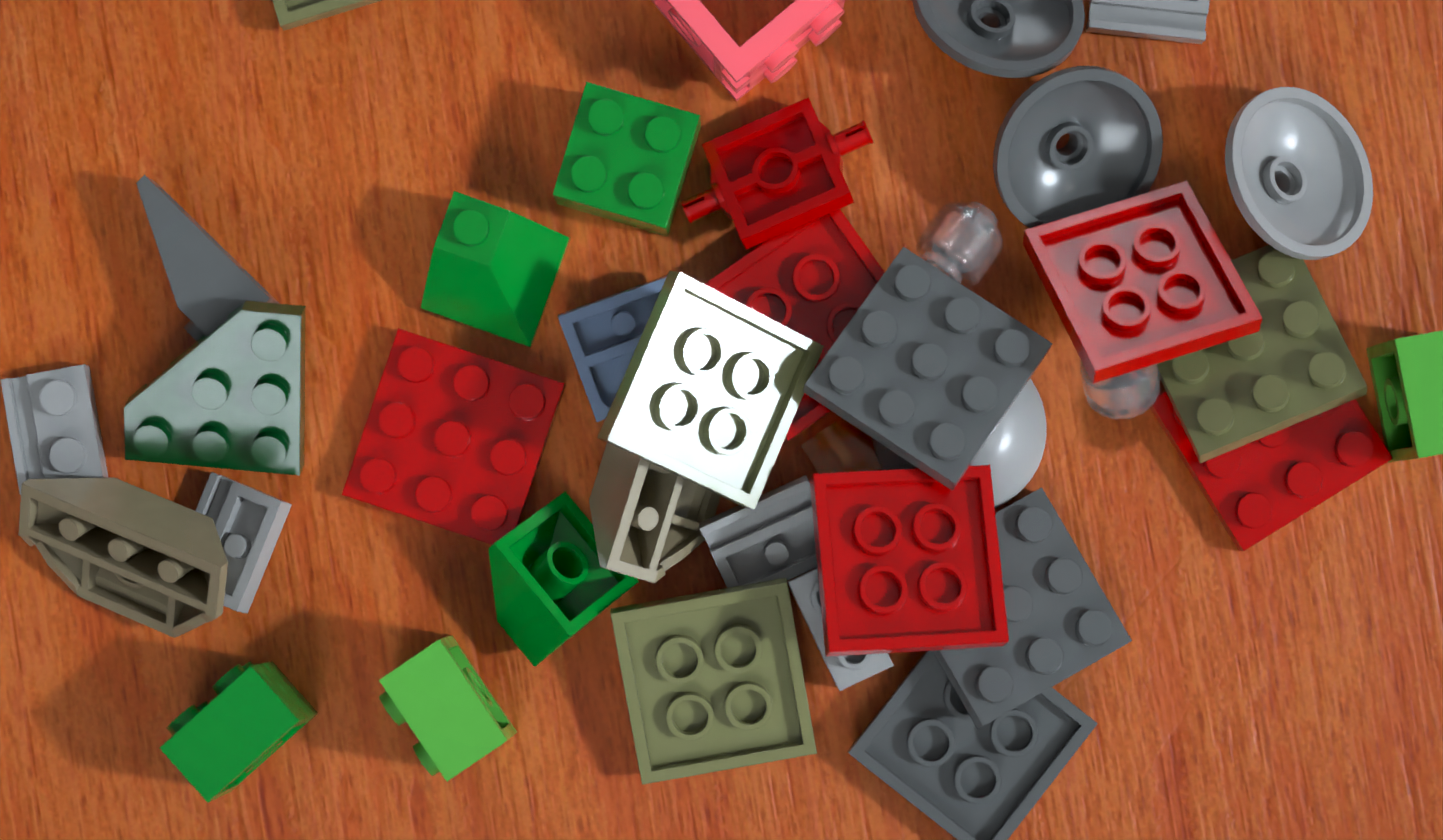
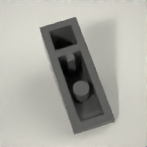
M146 175L136 183L177 306L190 319L184 326V329L196 341L210 334L228 318L230 313L245 301L279 303L158 183Z

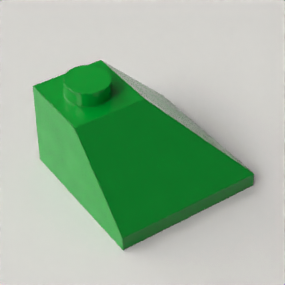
M454 191L433 248L421 309L531 348L570 238L512 211Z
M566 491L488 548L497 622L534 667L639 582L635 577L600 567L593 524Z

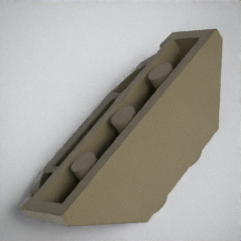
M607 442L589 499L600 567L656 583L665 575L667 569L683 560L705 541L699 529V523L715 516L721 496Z
M115 477L28 479L22 483L18 535L30 547L34 544L36 545L48 566L77 596L174 638L213 621L223 614L228 561L213 518Z

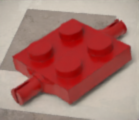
M808 97L701 144L711 166L712 188L685 200L682 199L680 202L690 224L697 219L722 209L724 214L734 222L740 239L747 250L854 203L843 177V160L841 156L874 142L864 120L832 135L830 130L818 120Z

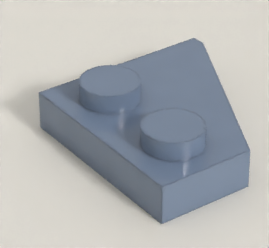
M667 275L558 315L597 422L606 419Z

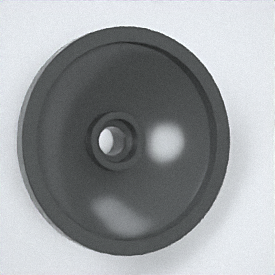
M912 0L914 11L922 28L943 52L973 70L998 77H1031L1052 70L1064 62L1072 53L1084 27L1085 13L1082 0Z
M1076 66L1062 69L1042 78L1015 101L1005 116L997 134L993 152V172L996 187L1004 204L1019 221L1028 228H1033L1148 193L1156 178L1163 149L1162 127L1157 110L1148 95L1137 84L1126 76L1108 68ZM1069 133L1067 144L1060 149H1056L1059 138Z

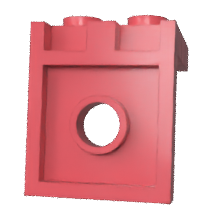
M651 0L736 101L765 77L770 83H774L786 74L797 63L798 60L794 56L799 49L809 40L815 46H818L828 39L842 25L839 18L845 12L843 10L845 0H796L739 47L700 0Z

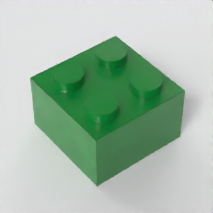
M586 82L552 194L556 203L668 237L700 132V115Z
M250 661L243 667L240 664L236 665L212 686V689L218 695L210 703L205 701L198 707L195 704L190 706L166 728L173 736L160 749L207 803L234 790L318 714L272 661L253 665Z

